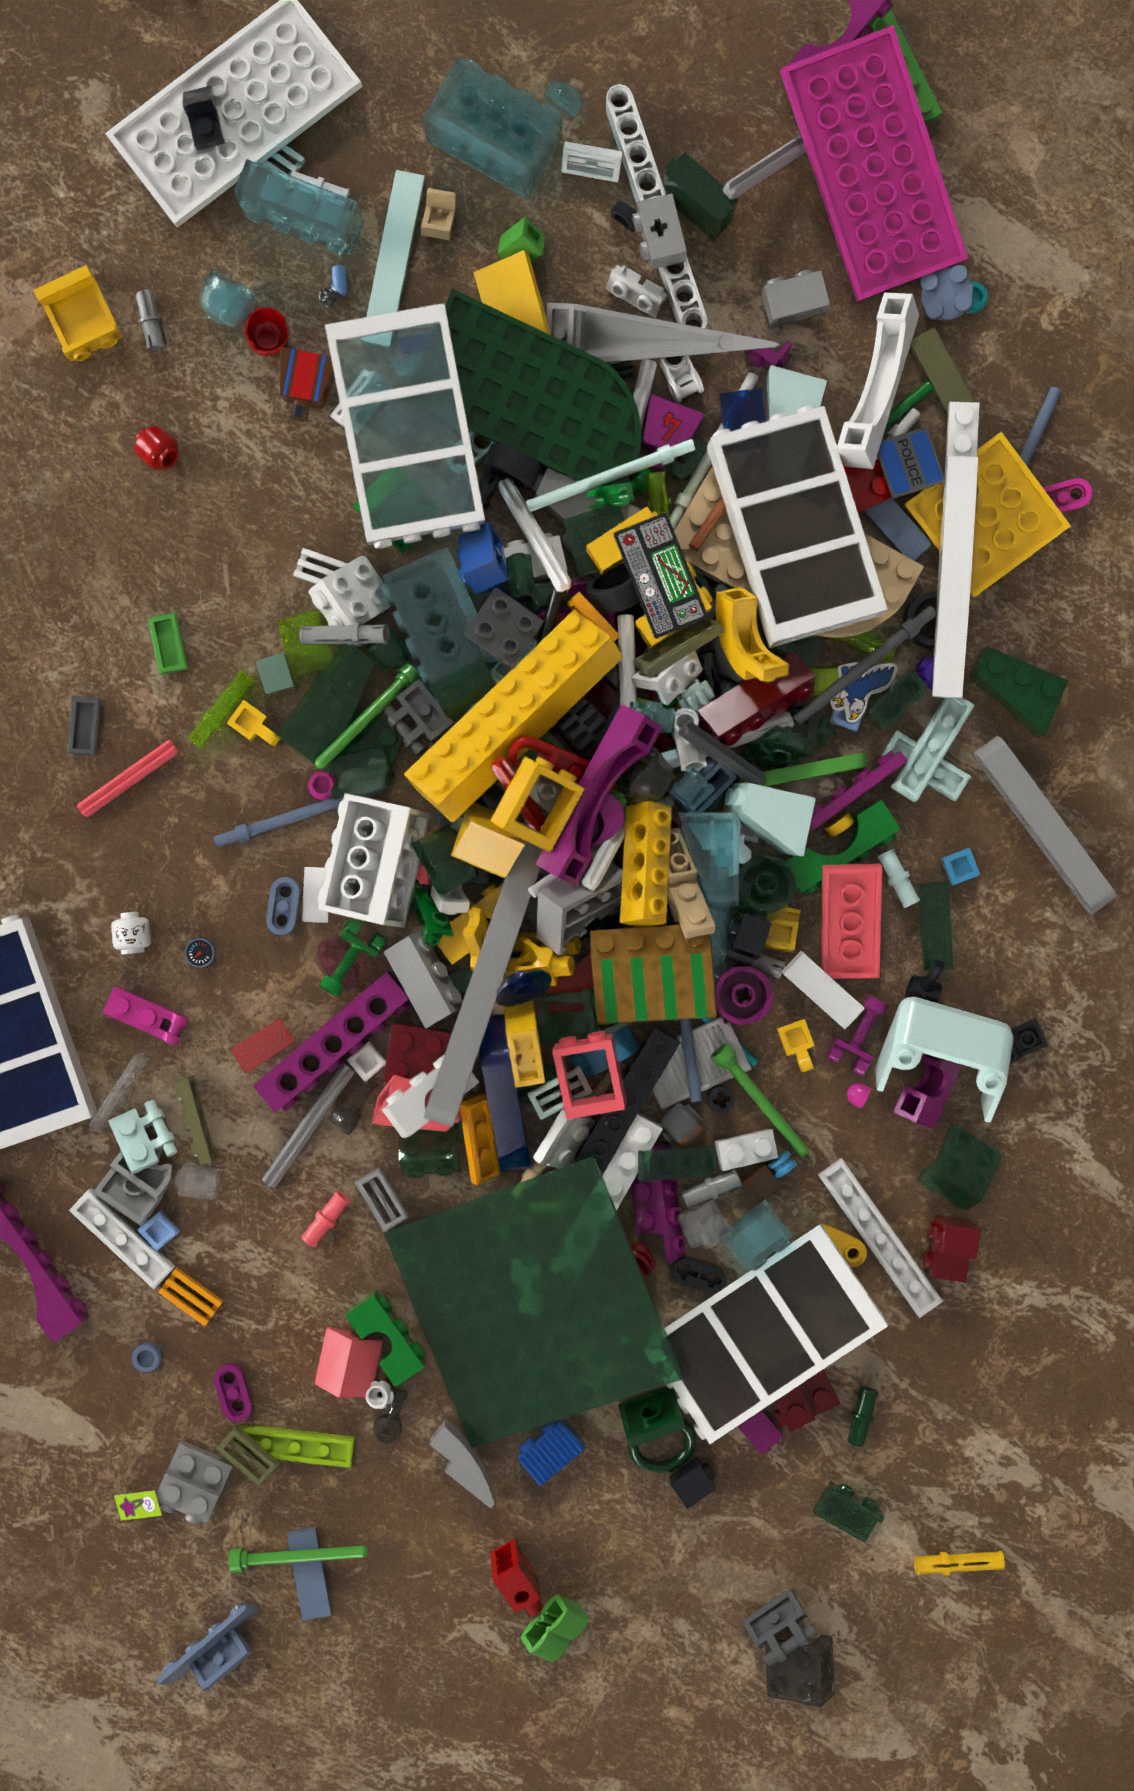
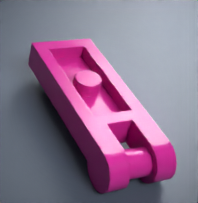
M118 986L113 987L102 1012L176 1046L181 1038L179 1036L182 1027H186L189 1020L188 1017ZM165 1019L172 1022L169 1030L161 1028Z

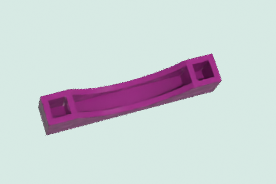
M621 704L578 784L585 788L553 849L551 852L543 849L536 865L559 879L575 886L578 885L591 861L592 832L604 798L622 773L634 762L650 752L663 728L662 725Z
M0 1186V1238L13 1248L29 1271L36 1295V1321L51 1342L55 1343L89 1317L86 1313L87 1308L80 1298H75L69 1289V1281L64 1275L58 1274L55 1270L52 1257L47 1251L40 1249L36 1243V1235L31 1228L23 1225L18 1218L20 1217L19 1211L12 1203L6 1201L2 1195L3 1189Z

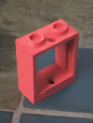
M598 1031L588 1034V1038L576 1040L575 1036L559 1039V1043L554 1045L552 1052L566 1119L625 1110L627 1098L614 1034L606 1035L605 1031ZM605 1049L614 1093L573 1100L564 1056Z

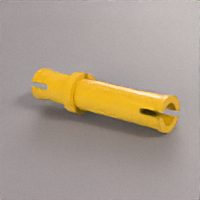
M1002 1551L964 1554L940 1552L939 1555L914 1556V1568L916 1575L941 1573L942 1576H950L952 1572L1004 1570L1005 1561Z

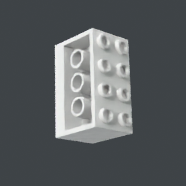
M345 793L344 799L338 807L339 821L331 838L333 847L331 856L325 864L326 878L324 886L321 887L318 894V901L320 903L318 909L381 925L405 928L431 814L405 806Z

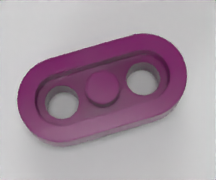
M225 1363L216 1371L214 1385L224 1416L232 1422H242L252 1412V1396L243 1369L236 1363ZM226 1373L234 1374L235 1380H227ZM234 1401H241L244 1407L242 1409L236 1408Z

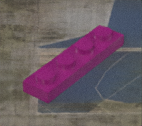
M892 750L877 760L880 764L871 772L866 768L853 778L856 783L846 789L843 785L830 795L832 801L824 807L820 803L814 806L810 830L816 829L906 763L908 760L903 753L898 751L894 754Z

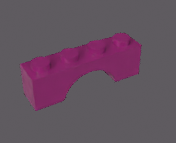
M847 0L851 8V16L848 27L843 35L833 43L824 46H813L805 43L788 65L871 34L873 28H871L872 24L878 17L883 19L893 6L892 0Z

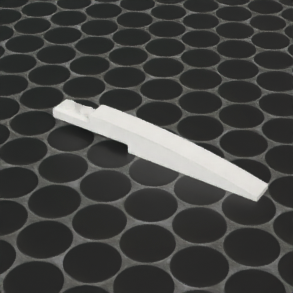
M949 402L932 697L962 698L978 471L979 403Z

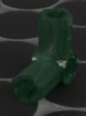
M516 553L506 557L510 597L518 602L517 600L521 596L531 597L528 602L518 603L533 614L536 611L547 610L554 585L552 582L535 584L531 554ZM568 590L564 591L560 608L569 607L567 605L569 601Z

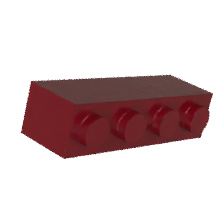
M793 651L782 658L783 661L789 664L788 675L775 678L774 681L770 682L761 681L758 678L746 680L699 709V727L725 746H732L738 742L742 735L750 730H758L772 716H779L796 701L807 699L814 691L816 675L799 655Z

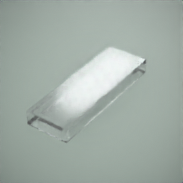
M144 1051L138 1052L133 1056L90 1122L89 1128L97 1133L106 1128L109 1123L108 1120L113 1117L152 1056Z

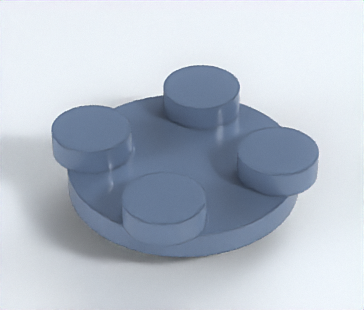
M963 265L941 269L923 276L920 280L922 287L921 300L929 319L953 320L971 309L973 305V287L967 270Z

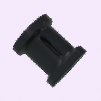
M718 1084L710 1088V1091L707 1093V1102L715 1112L726 1113L733 1108L735 1097L729 1088ZM718 1092L728 1096L727 1099H724V1105L722 1106L717 1101H713V1099L718 1097Z

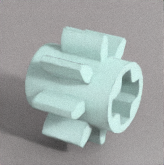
M694 678L680 693L681 695L677 697L681 708L691 709L698 715V710L711 703L710 699L715 695L706 680L700 683L697 678Z

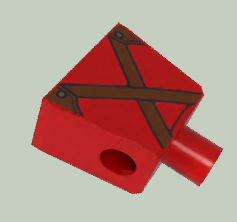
M513 1539L490 1552L492 1580L514 1612L524 1609L528 1616H534L543 1608L540 1602L539 1581L517 1540Z

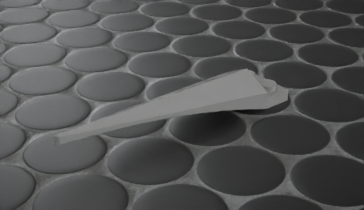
M547 302L546 318L551 336L600 358L606 363L775 348L780 346L778 342L580 304Z

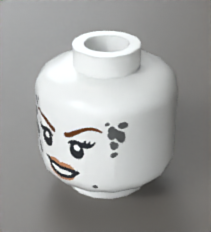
M138 912L120 913L121 919L115 920L111 924L113 947L121 950V954L145 952V948L151 944L149 920L139 917Z

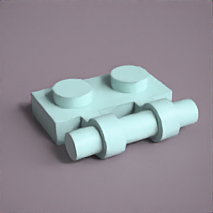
M150 1100L144 1104L148 1114L142 1118L139 1117L136 1108L108 1120L132 1175L159 1163L156 1151L163 1148L167 1157L178 1152L174 1144L176 1139L173 1132L168 1131L164 1122V1112L162 1109H158L155 1100ZM153 1125L158 1137L150 1141L145 1128Z

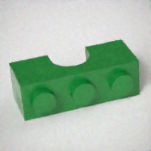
M376 1289L349 1308L345 1317L361 1339L373 1332H382L390 1338L392 1349L381 1356L379 1365L396 1388L425 1367V1357L427 1354L418 1341L414 1343L408 1335L410 1329L401 1317L396 1318L391 1310L393 1305L384 1293L380 1295Z

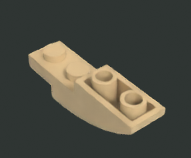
M680 828L671 829L667 895L670 911L675 923L679 922L685 939L713 934L715 924L696 880L698 872Z

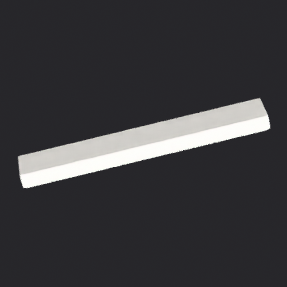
M840 1158L817 1174L918 1317L921 1318L942 1303L943 1300L843 1159Z

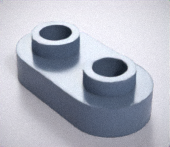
M278 878L270 888L266 923L269 930L277 935L289 934L297 924L301 888L293 878ZM285 886L291 889L289 897L282 895L281 891ZM280 915L287 917V924L285 926H281L278 923Z

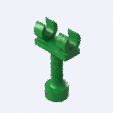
M646 468L631 474L629 481L625 483L599 486L594 490H589L586 497L595 496V504L590 506L589 509H603L605 505H613L614 507L627 506L630 502L635 501L633 491L644 493L654 487L655 476L653 472Z
M352 917L339 935V937L350 943L351 947L331 976L325 975L319 984L322 989L339 998L345 988L342 985V979H344L345 974H347L353 962H355L356 957L360 954L359 952L362 951L371 958H376L387 940L381 934L375 933L368 945L364 944L354 937L363 922Z

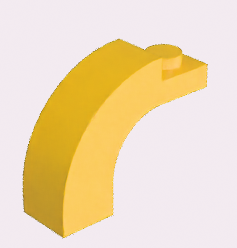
M742 587L716 592V621L721 624L724 633L719 635L723 651L736 673L744 680L758 678L765 682L774 681L775 678L788 675L789 664L771 653L764 646L760 638L756 618L758 597Z

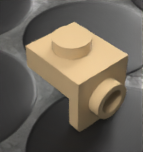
M429 188L427 190L426 209L421 225V236L450 240L456 217V193Z

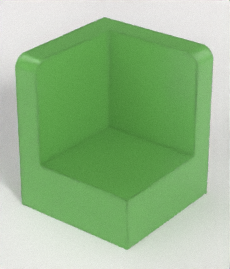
M524 217L501 235L498 255L505 259L525 250L529 253L532 263L543 254L545 235Z

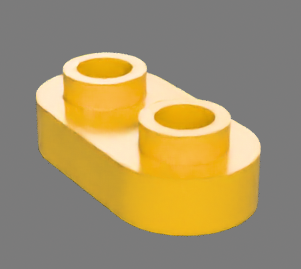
M822 1225L850 1267H858L865 1261L867 1249L860 1239L830 1225ZM810 1240V1243H811L813 1249H814L817 1253H819V1252L817 1251V1249L815 1248V1246L813 1245V1243L811 1242V1240ZM850 1249H857V1255L855 1257H848V1251Z

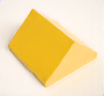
M474 802L465 811L451 856L505 878L525 846V840L491 822L490 820L495 811Z

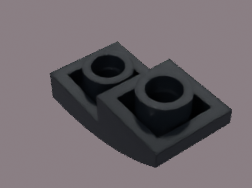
M1037 1017L1011 1028L1013 1046L1010 1064L1020 1060L1022 1056L1049 1045Z

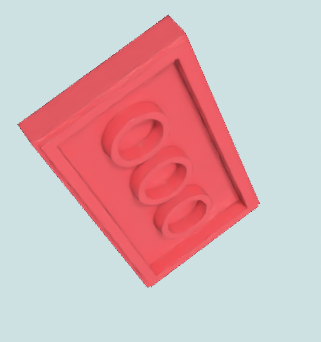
M881 863L822 865L820 968L832 979L880 978L883 868Z

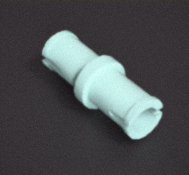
M894 848L879 855L877 858L890 879L887 882L889 886L893 885L903 908L920 901L908 878L910 874L908 871H904Z

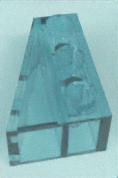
M679 812L677 820L698 872L697 880L707 907H736L739 902V813Z

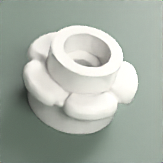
M383 1380L371 1382V1387L366 1392L367 1403L375 1409H384L387 1407V1404H391L394 1399V1393L390 1390V1384ZM378 1392L382 1393V1397L378 1396Z

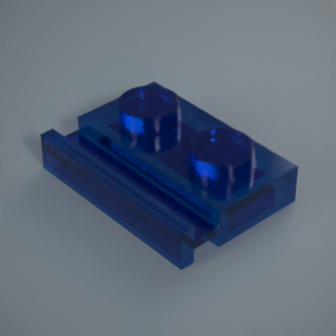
M761 388L749 391L741 390L719 393L718 399L723 429H730V432L741 429L742 425L751 421H758L759 424L766 422ZM764 436L725 447L726 454L754 451L761 448L768 449L770 446L769 438Z

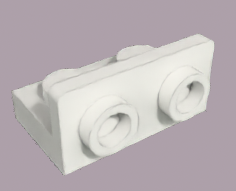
M693 651L652 678L638 671L632 677L635 687L657 691L662 704L669 705L702 672V666L696 652Z

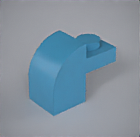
M628 1025L611 1033L614 1034L619 1062L640 1049ZM605 1049L568 1055L574 1068L580 1066L585 1077L593 1074L596 1075L609 1068Z

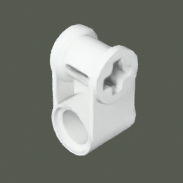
M689 355L679 356L681 363L678 365L669 364L666 357L660 358L659 361L669 391L677 404L681 403L683 398L696 392L701 394L704 392L701 378L694 368Z

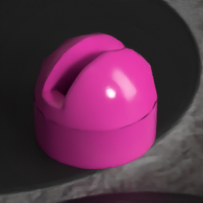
M861 1083L852 1084L847 1091L849 1102L861 1109L871 1092V1088Z

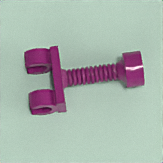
M870 995L866 997L863 1004L866 1007V1016H863V1021L859 1024V1029L855 1032L856 1034H854L852 1041L847 1043L835 1037L826 1055L827 1059L838 1063L844 1049L859 1055L852 1071L862 1077L866 1073L873 1056L861 1050L860 1045L864 1042L863 1040H865L873 1024L872 1022L876 1019L875 1017L884 1015L889 1006Z

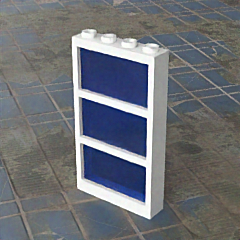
M18 914L2 919L3 925H0V1149L98 1115L30 918H19Z

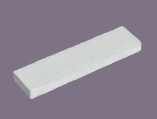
M92 1188L88 1189L69 1211L150 1287L155 1289L176 1266L159 1250L156 1252L128 1221L108 1203L96 1196Z

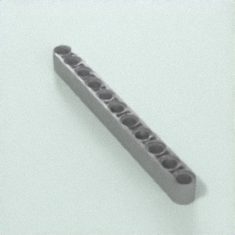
M525 820L524 825L530 827ZM526 840L525 846L505 877L424 1114V1118L453 1127L531 898L528 888L536 883L541 868L536 865V862L543 849Z

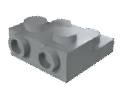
M181 1440L156 1493L160 1509L168 1513H174L175 1510L186 1514L185 1519L196 1525H200L202 1521L208 1523L233 1468V1464L225 1458Z

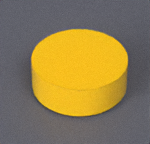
M846 811L827 823L824 829L830 837H834L848 829L854 823V819Z

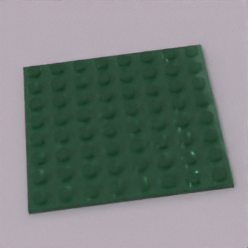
M594 1156L384 1233L472 1448L684 1379L676 1355Z

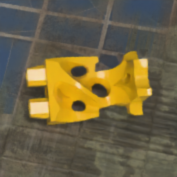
M470 907L468 911V926L464 928L462 934L471 956L470 968L474 971L489 923L482 909ZM522 931L517 936L512 951H517L521 954L517 958H510L504 978L510 983L538 980L551 986H557L560 976L573 975L575 969L572 956L567 955L580 953L581 942L578 936H574L564 945L566 951L558 955L538 940L536 933Z

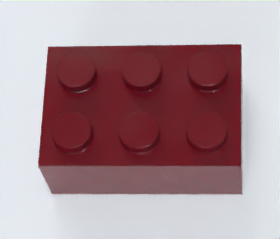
M397 1021L392 1023L383 1082L388 1083L393 1075L411 1080L423 1071L426 1075L435 1069L433 1063L445 1055L453 1031L433 1027L425 1029L421 1025ZM476 1058V1061H475L474 1066H473V1069H472V1073H473L474 1075H475V1069H476L477 1058ZM470 1089L464 1095L470 1096L472 1093V1089Z

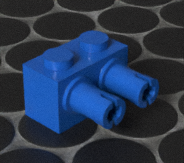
M487 522L480 525V530L459 535V549L456 552L461 562L462 568L459 569V574L464 584H470L476 594L486 590L490 595L494 588H498L510 597L509 591L503 584L508 580L503 542L491 524Z

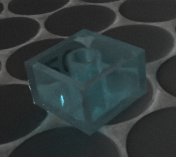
M766 1199L720 1233L724 1245L746 1273L751 1269L756 1271L767 1262V1256L774 1251L776 1253L783 1251L791 1243L789 1239L793 1237L786 1224Z

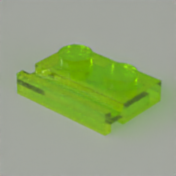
M318 609L277 620L294 678L335 666L328 644L302 645L300 642L299 632L301 626H323Z

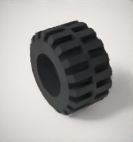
M585 696L553 725L554 729L578 756L589 761L592 760L610 726L608 721Z

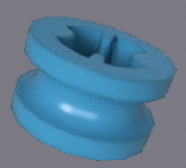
M789 1151L780 1154L777 1159H773L768 1164L769 1169L775 1170L774 1176L776 1178L787 1174L797 1165L795 1160L790 1159L791 1154Z

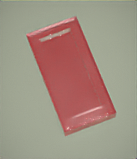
M278 1018L231 1048L230 1051L246 1074L296 1041L282 1019Z

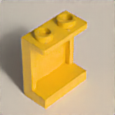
M87 265L33 290L38 301L44 307L60 340L64 355L71 362L74 360H85L91 356V352L99 348H110L118 342V339L123 337L96 278Z

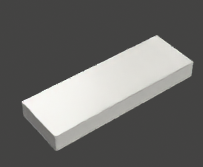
M802 951L781 971L844 1029L865 1009Z

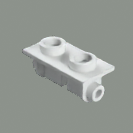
M617 265L615 269H612L605 289L616 297L637 307L640 311L656 318L661 304L663 305L668 296L664 292L665 288L656 285L646 279L643 285H640L639 281L642 276L628 269L625 265L622 267Z

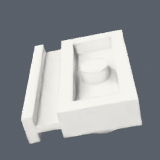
M562 1109L533 1158L541 1165L545 1163L550 1167L567 1170L575 1159V1155L582 1143L589 1136L590 1130L596 1121L590 1116L567 1120L565 1110Z

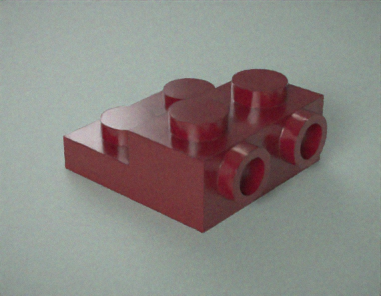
M806 1352L762 1373L765 1380L762 1386L770 1395L815 1364ZM823 1369L777 1399L775 1403L778 1409L773 1412L780 1427L786 1425L789 1432L816 1420L814 1416L839 1405L840 1401Z

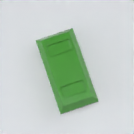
M172 612L147 618L159 675L188 669L177 613Z

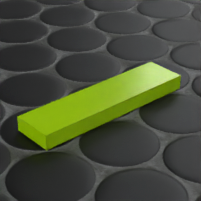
M249 1424L239 1425L243 1431L277 1460L344 1468L352 1467L355 1436ZM237 1438V1441H238V1442H240L245 1448H247V1449H248L253 1455H255L257 1458H260V1457H259L258 1455H256L250 1448H248L243 1442H241V1441ZM236 1450V1455L242 1456V1454H240V1453Z

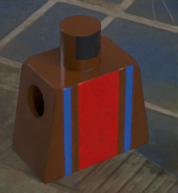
M281 347L280 395L283 401L293 403L290 418L307 422L310 407L324 409L333 387L335 375L331 356Z

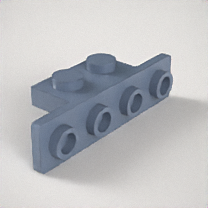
M245 1603L235 1606L229 1612L230 1616L225 1621L218 1622L210 1627L207 1631L208 1635L204 1639L189 1645L185 1649L186 1654L183 1657L170 1662L163 1668L164 1673L156 1679L159 1685L173 1684L191 1669L202 1690H210L253 1653L238 1627L259 1610L258 1606Z

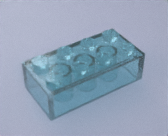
M246 159L234 194L247 219L256 223H261V221L270 223L275 230L281 233L288 234L291 231L298 234L300 239L310 244H315L317 241L327 245L326 248L333 253L342 255L345 252L352 255L364 224L357 201Z

